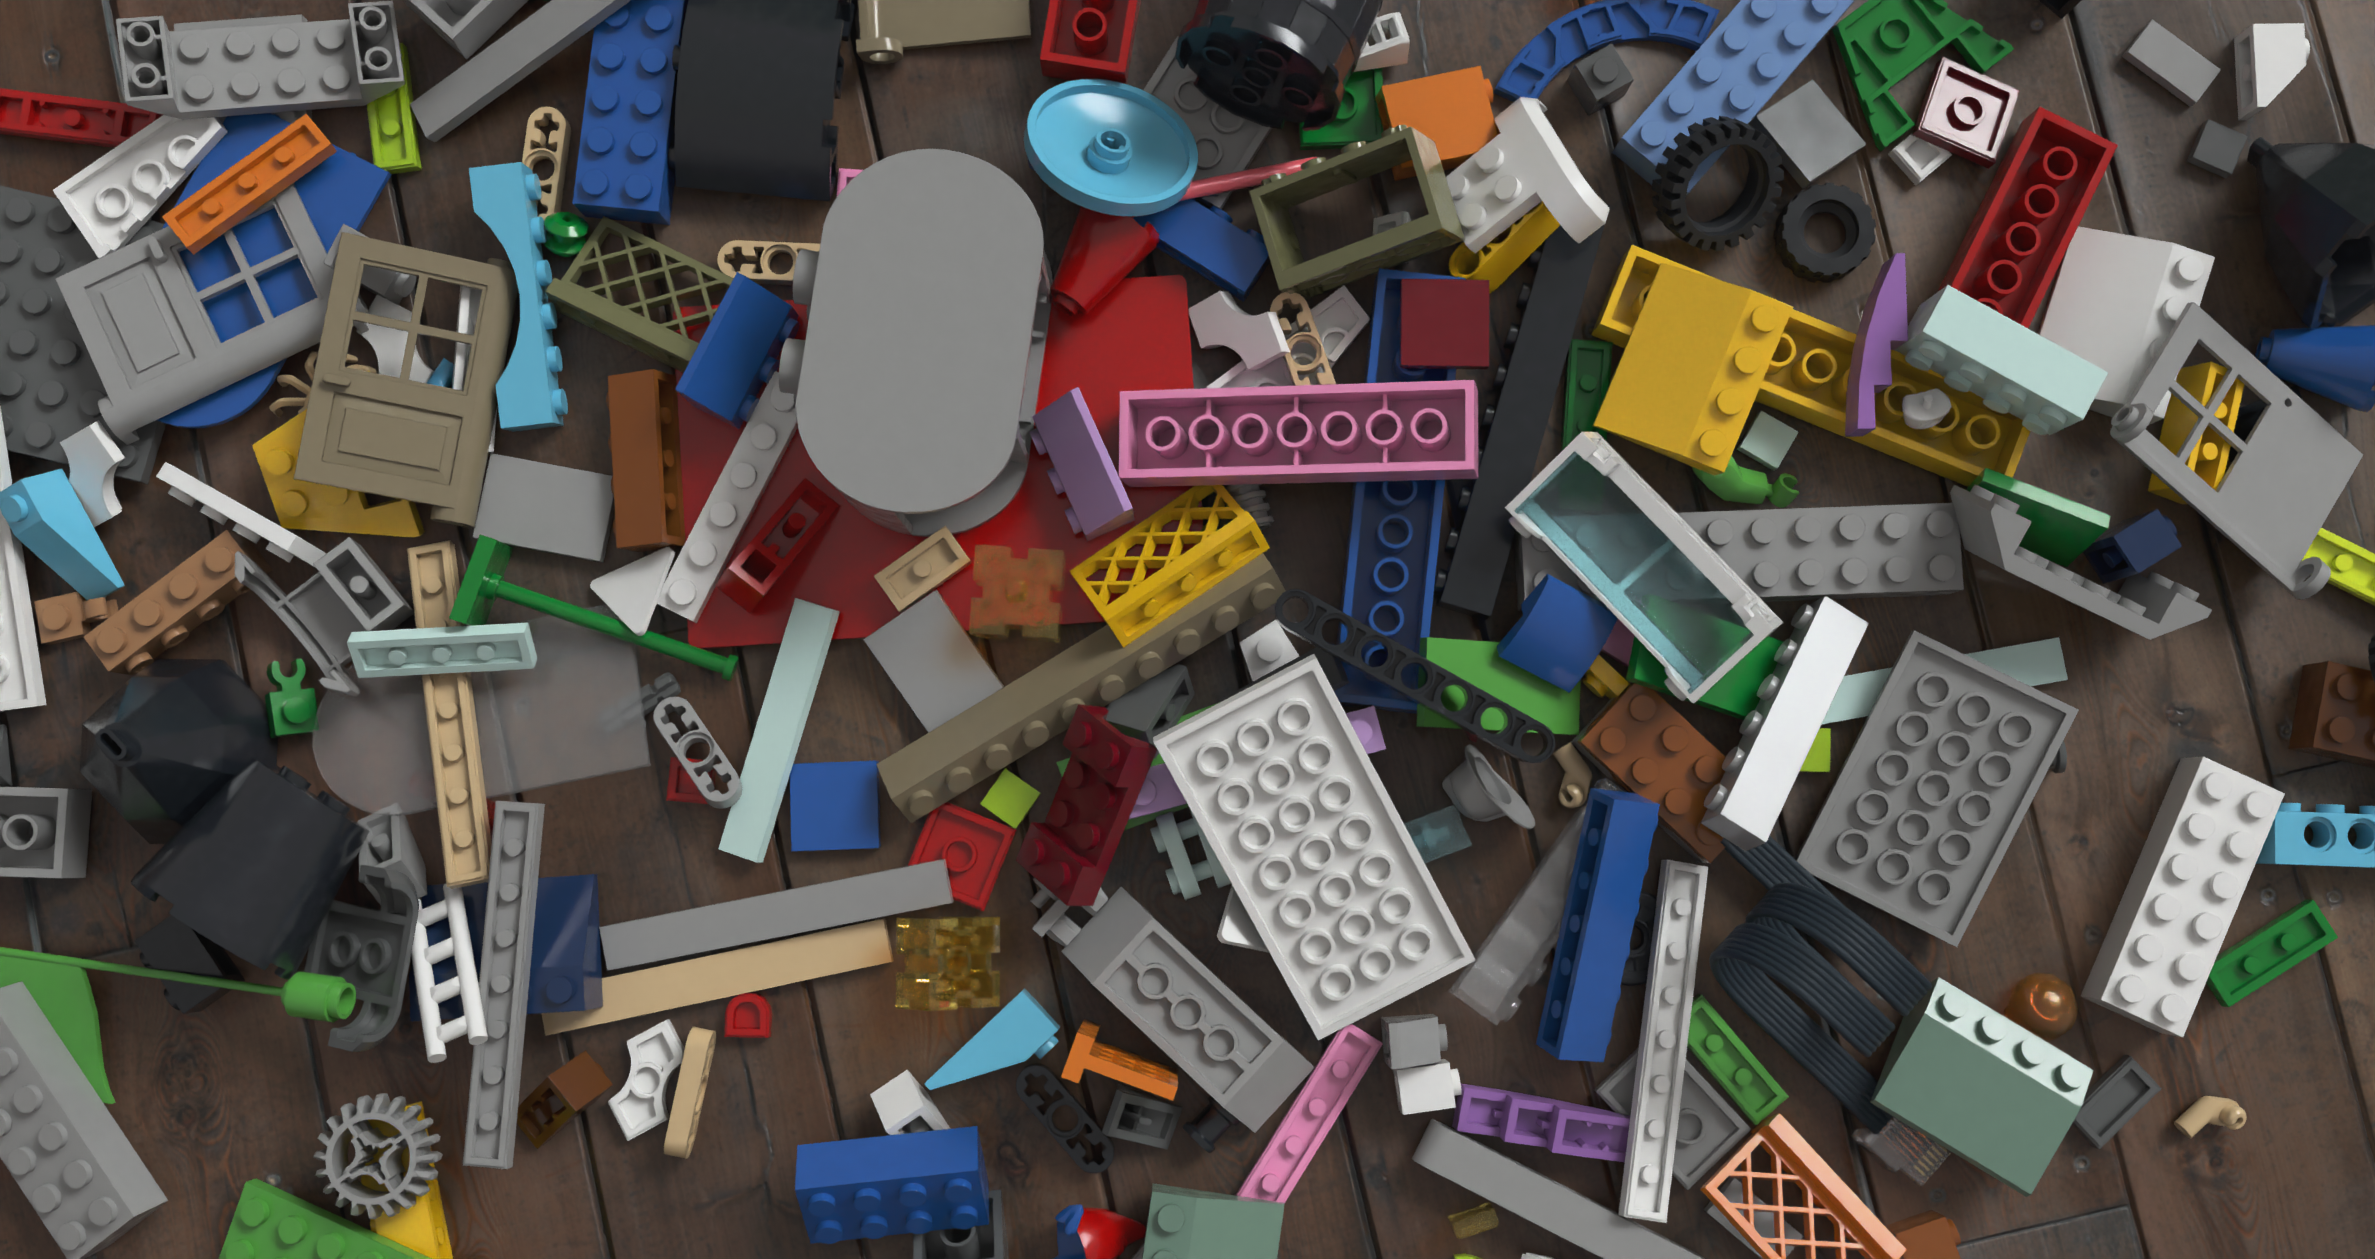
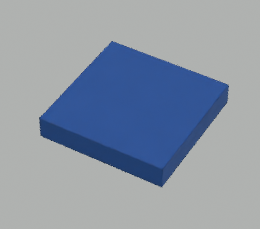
M879 761L793 764L790 773L791 852L881 848L879 770L876 765Z

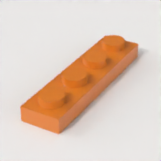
M306 113L163 215L162 218L194 255L332 156L337 150Z

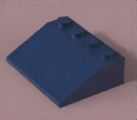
M597 874L538 878L526 1014L586 1011L603 1007ZM488 882L462 887L478 984L480 979ZM444 884L427 885V895L423 896L421 901L423 909L445 899ZM448 917L426 926L429 947L451 937ZM454 955L432 965L435 985L458 976ZM411 961L409 973L411 1021H421ZM461 994L438 1004L441 1020L457 1019L464 1015Z

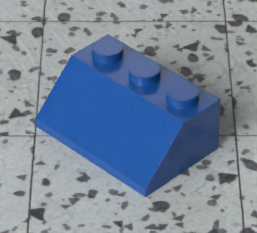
M737 272L675 390L692 406L740 429L743 421L748 422L759 402V398L756 396L763 383L768 384L774 372H777L779 360L776 358L787 338H795L800 325L797 321L799 315L790 304Z

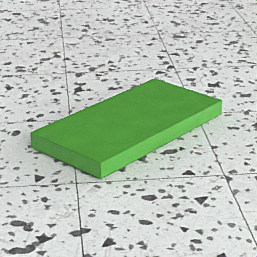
M1432 637L1420 638L1419 655L1541 722L1553 734L1579 735L1581 679L1569 693L1499 657L1497 645L1500 642ZM1420 666L1418 673V689L1421 688L1425 682V673ZM1448 686L1442 691L1441 702L1447 710L1452 712L1458 711L1464 705V694L1458 687ZM1417 704V727L1462 729ZM1488 708L1482 713L1481 725L1484 730L1500 731L1504 725V717L1497 709ZM1529 730V731H1527V732H1525V733H1538V732H1537V731H1534V730Z

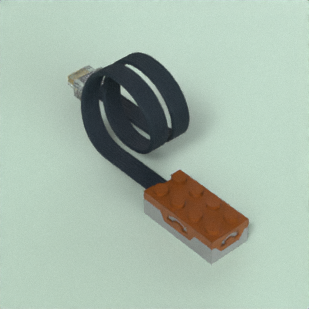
M1629 682L1630 684L1618 697L1610 699L1571 743L1623 792L1636 793L1660 804L1658 825L1697 862L1711 863L1725 849L1768 890L1766 895L1747 914L1745 923L1736 926L1729 936L1711 953L1709 963L1714 977L1728 996L1758 1026L1868 1128L1857 1129L1851 1135V1138L1884 1169L1892 1173H1896L1900 1169L1910 1180L1922 1187L1952 1152L1870 1103L1878 1081L1764 973L1780 982L1802 999L1865 1057H1870L1872 1052L1876 1051L1881 1042L1885 1041L1886 1037L1895 1030V1025L1810 946L1793 927L1813 937L1835 953L1902 1016H1907L1909 1011L1913 1010L1918 1001H1921L1923 996L1932 989V984L1874 928L1846 908L1770 835L1766 843L1744 851L1701 824L1708 809L1704 806V801L1710 790L1716 784H1720L1725 773L1722 769V764L1726 757L1655 690Z

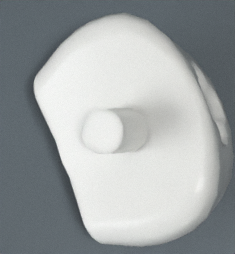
M1938 388L1906 395L1902 400L1905 424L1914 429H1926L1937 425L1951 409L1950 399Z

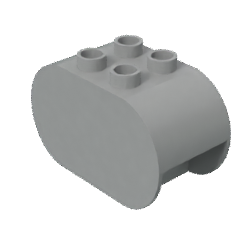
M917 149L901 152L872 164L845 186L827 213L823 224L819 252L801 249L798 253L793 276V300L795 304L807 305L808 327L806 339L787 338L783 345L779 365L780 392L794 394L798 430L810 458L819 471L862 515L887 529L912 536L930 537L945 525L952 535L976 528L997 516L1017 495L1026 476L1032 441L1029 431H1032L1034 428L1032 416L1036 414L1053 298L1051 294L1053 276L1049 260L1044 251L1043 230L1040 218L1030 198L1002 170L984 160L965 153L945 149Z

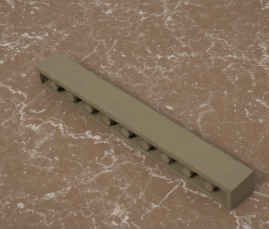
M1262 553L1124 648L1109 626H1104L876 765L891 800L909 822L913 823L1068 729L1078 705L1100 707L1108 705L1277 602L1282 593L1286 592L1272 565L1264 553Z

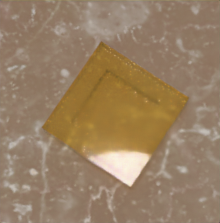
M1489 1202L1447 1216L1452 1232L1459 1239L1498 1227L1497 1225L1499 1224L1495 1209Z

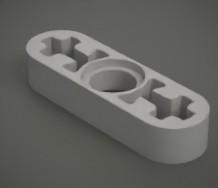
M669 697L662 700L656 706L653 715L660 734L705 801L714 808L724 809L731 807L740 799L742 794V783L737 772L687 700L681 697ZM675 711L677 715H681V719L688 730L686 734L681 736L676 726L669 721L667 716L669 713ZM698 742L707 744L710 747V753L705 760L695 763L686 759V751L692 744ZM713 768L724 783L728 782L727 787L729 791L727 793L721 794L718 790L713 791L715 789L714 784L707 774Z

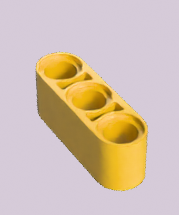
M1542 201L1478 252L1474 253L1463 241L1450 257L1449 270L1454 277L1466 278L1465 280H1489L1490 294L1560 224Z

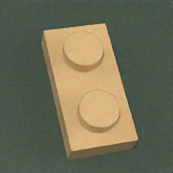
M945 525L874 575V577L898 611L902 613L972 562Z

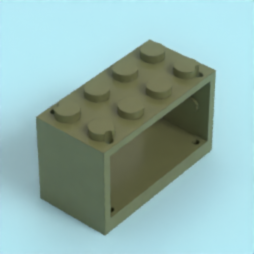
M1398 125L1383 131L1381 139L1368 144L1365 141L1351 143L1341 149V155L1328 160L1325 157L1311 159L1301 165V171L1288 176L1285 173L1269 176V178L1261 181V187L1249 191L1279 290L1289 294L1298 293L1308 300L1343 285L1374 275L1378 272L1379 268L1389 269L1465 240L1435 141L1411 126L1407 128L1406 125ZM1407 161H1413L1428 215L1304 262L1288 208L1349 184L1357 183L1359 180Z

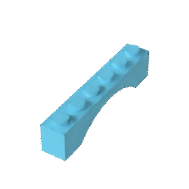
M522 162L469 168L474 212L491 228L505 248L515 272L520 294V323L516 345L505 371L495 385L501 429L514 432L564 426L562 415L568 413V403L564 389H559L557 372H561L563 368L562 355L559 347L554 346L552 329L557 328V314L554 304L548 302V296L545 292L547 286L552 282V273L548 260H543L541 243H546L547 232L544 227L543 218L538 217L536 200H540L542 195L539 177L536 173L533 174L532 170Z

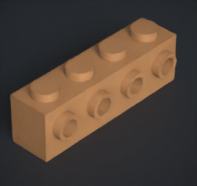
M225 530L86 634L84 639L109 672L126 675L137 674L152 664L154 659L165 650L184 641L189 636V632L201 623L220 614L224 610L225 605L237 596L251 590L240 583L235 577V553L237 551L249 557L266 574L271 572L272 568L249 539L236 532Z

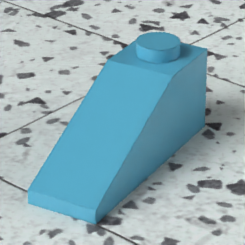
M63 469L20 479L0 492V509L15 537L86 600L107 597L125 586Z
M1024 988L930 1077L924 1085L929 1090H933L1024 1062L1033 1054L1041 1059L1059 1042L1054 1034L1059 1030L1060 1025Z

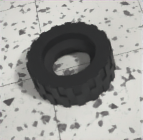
M1827 182L1819 186L1815 184L1811 185L1807 190H1802L1796 194L1782 209L1783 211L1775 223L1777 227L1774 230L1773 239H1776L1775 250L1777 255L1779 254L1782 258V264L1793 271L1792 274L1798 278H1806L1808 282L1823 281V283H1829L1836 278L1839 280L1847 276L1868 257L1871 252L1870 247L1875 243L1876 235H1874V229L1876 228V222L1872 218V210L1869 204H1865L1862 200L1863 197L1858 192L1855 194L1845 185L1837 186L1834 183ZM1818 213H1829L1836 216L1842 222L1845 229V239L1837 251L1828 254L1819 253L1811 249L1806 243L1804 226L1811 216Z

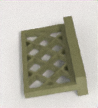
M603 216L561 280L554 278L545 292L551 303L554 304L557 312L684 373L699 343L688 338L686 327L708 321L711 322L718 308L712 309L708 293L724 288L728 289L734 278ZM609 233L624 240L625 250L602 256L600 246ZM650 253L660 256L663 267L643 273L638 272L635 261L636 257ZM629 260L633 275L609 282L605 266ZM667 260L674 264L668 265ZM597 268L600 269L603 284L586 289L576 284L583 272ZM685 271L697 274L700 285L675 291L671 275ZM666 277L670 293L646 300L642 284ZM704 278L710 280L711 282L705 283ZM632 286L637 287L640 302L626 306L615 303L612 292ZM606 294V295H607V299L604 298V297H602V296H600V295ZM703 295L707 311L683 318L678 301ZM673 303L677 320L662 324L651 320L650 309ZM643 312V313H644V317L641 316V315H639V314H637V313ZM680 329L682 335H680V334H678V333H676V332H674V331Z

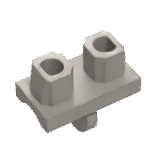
M1034 877L1033 881L1041 889L1030 901L1039 909L1050 898H1053L1055 902L1032 929L1041 937L1046 933L1051 939L1066 947L1080 932L1081 928L1064 913L1070 906H1066ZM1100 888L1094 905L1082 907L1094 916L1109 898Z

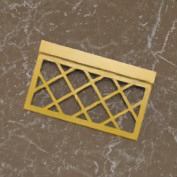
M1223 485L1194 486L1071 569L1070 573L1124 648L1270 547L1254 518L1248 511H1244ZM1212 492L1217 494L1213 507L1197 508L1199 501ZM1208 519L1204 531L1188 532L1192 520ZM1220 519H1233L1217 530ZM1171 520H1180L1177 532H1161L1163 526ZM1198 543L1180 555L1184 544ZM1136 544H1144L1140 556L1125 557L1128 549ZM1156 544H1172L1168 556H1152ZM1121 568H1136L1131 581H1116ZM1148 568H1161L1144 580ZM1099 569H1108L1104 581L1086 580L1087 577ZM1111 593H1125L1108 604Z

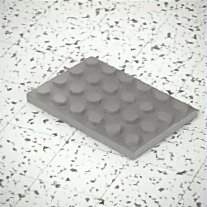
M1915 630L1911 631L1795 860L1810 874L1957 947L2079 710Z

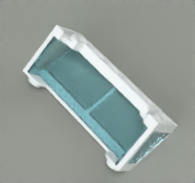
M1581 432L1505 507L1512 514L1509 522L1522 536L1528 539L1531 535L1542 539L1665 667L1664 670L1668 676L1664 681L1665 685L1681 701H1684L1686 698L1693 704L1698 701L1783 623L1759 596L1598 432Z

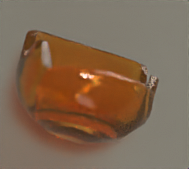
M2037 972L2027 975L2011 988V998L2008 1006L2004 1009V1015L2044 1041L2050 1042L2071 1030L2077 1018L2078 1003L2069 984L2054 974Z

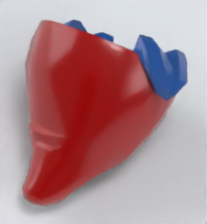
M1081 1204L1069 1205L1055 1217L1057 1220L1059 1255L1053 1259H1116L1125 1251L1127 1246L1145 1237L1146 1228L1140 1222L1108 1209L1083 1208Z

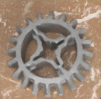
M387 1093L377 1094L374 1101L369 1095L357 1099L356 1106L352 1103L341 1106L342 1117L335 1115L326 1121L332 1131L320 1133L317 1139L326 1145L327 1149L316 1151L313 1156L318 1160L325 1161L326 1167L317 1170L315 1176L319 1178L329 1177L331 1183L324 1187L323 1193L339 1192L335 1206L341 1208L351 1202V1215L358 1216L367 1210L370 1219L380 1217L383 1211L388 1217L399 1214L401 1206L405 1209L415 1206V1195L422 1197L430 1191L425 1180L437 1178L439 1172L431 1167L429 1163L441 1160L443 1154L438 1151H431L430 1145L439 1142L441 1136L439 1134L427 1135L425 1129L431 1127L433 1119L429 1117L421 1121L417 1120L421 1112V1106L416 1104L405 1111L406 1097H395L390 1103ZM368 1119L385 1121L397 1128L400 1133L393 1137H387L381 1133L378 1127L373 1129ZM351 1140L355 1148V1158L349 1165L348 1147ZM392 1145L390 1149L383 1153L384 1156L379 1159V1163L375 1162L365 1166L366 1163L374 1159L373 1156L377 1154L378 1148L382 1149ZM408 1146L410 1162L404 1177L403 1173L406 1170L402 1165L401 1155ZM363 1175H370L376 1179L379 1185L384 1183L389 1191L382 1192L364 1186L358 1178Z

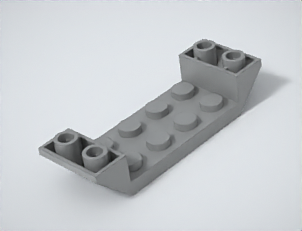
M393 1L349 3L350 19L180 31H169L163 16L116 19L126 103L128 106L182 120L364 106L405 85Z
M1975 484L1970 492L1956 485L1953 486L1950 492L1965 550L2149 640L2208 618L2212 609L2196 602L2199 596L2198 592L2153 571L2150 572L2148 578L2138 574L2127 577L2117 594L2020 547L2019 544L2032 522L2016 514L2020 505Z
M1122 886L1061 951L1093 986L1223 1108L1254 1133L1257 1132L1315 1068L1287 1040L1276 1033L1154 919L1153 915Z

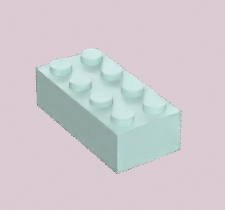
M1949 285L1919 305L1908 326V341L1895 349L1906 356L1905 360L1911 366L1924 371L1930 369L1945 377L1944 382L1951 388L1961 392L1971 391L1983 398V404L1991 410L2003 414L2011 413L2023 420L2022 425L2026 429L2040 435H2051L2083 420L2108 374L2105 370Z

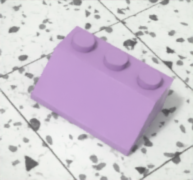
M1079 387L1070 390L1032 416L1036 429L1029 431L1039 455L1048 453L1054 468L1048 470L1047 473L1057 495L1065 492L1072 507L1064 511L1074 534L1083 531L1086 540L1089 541L1135 521L1133 507Z

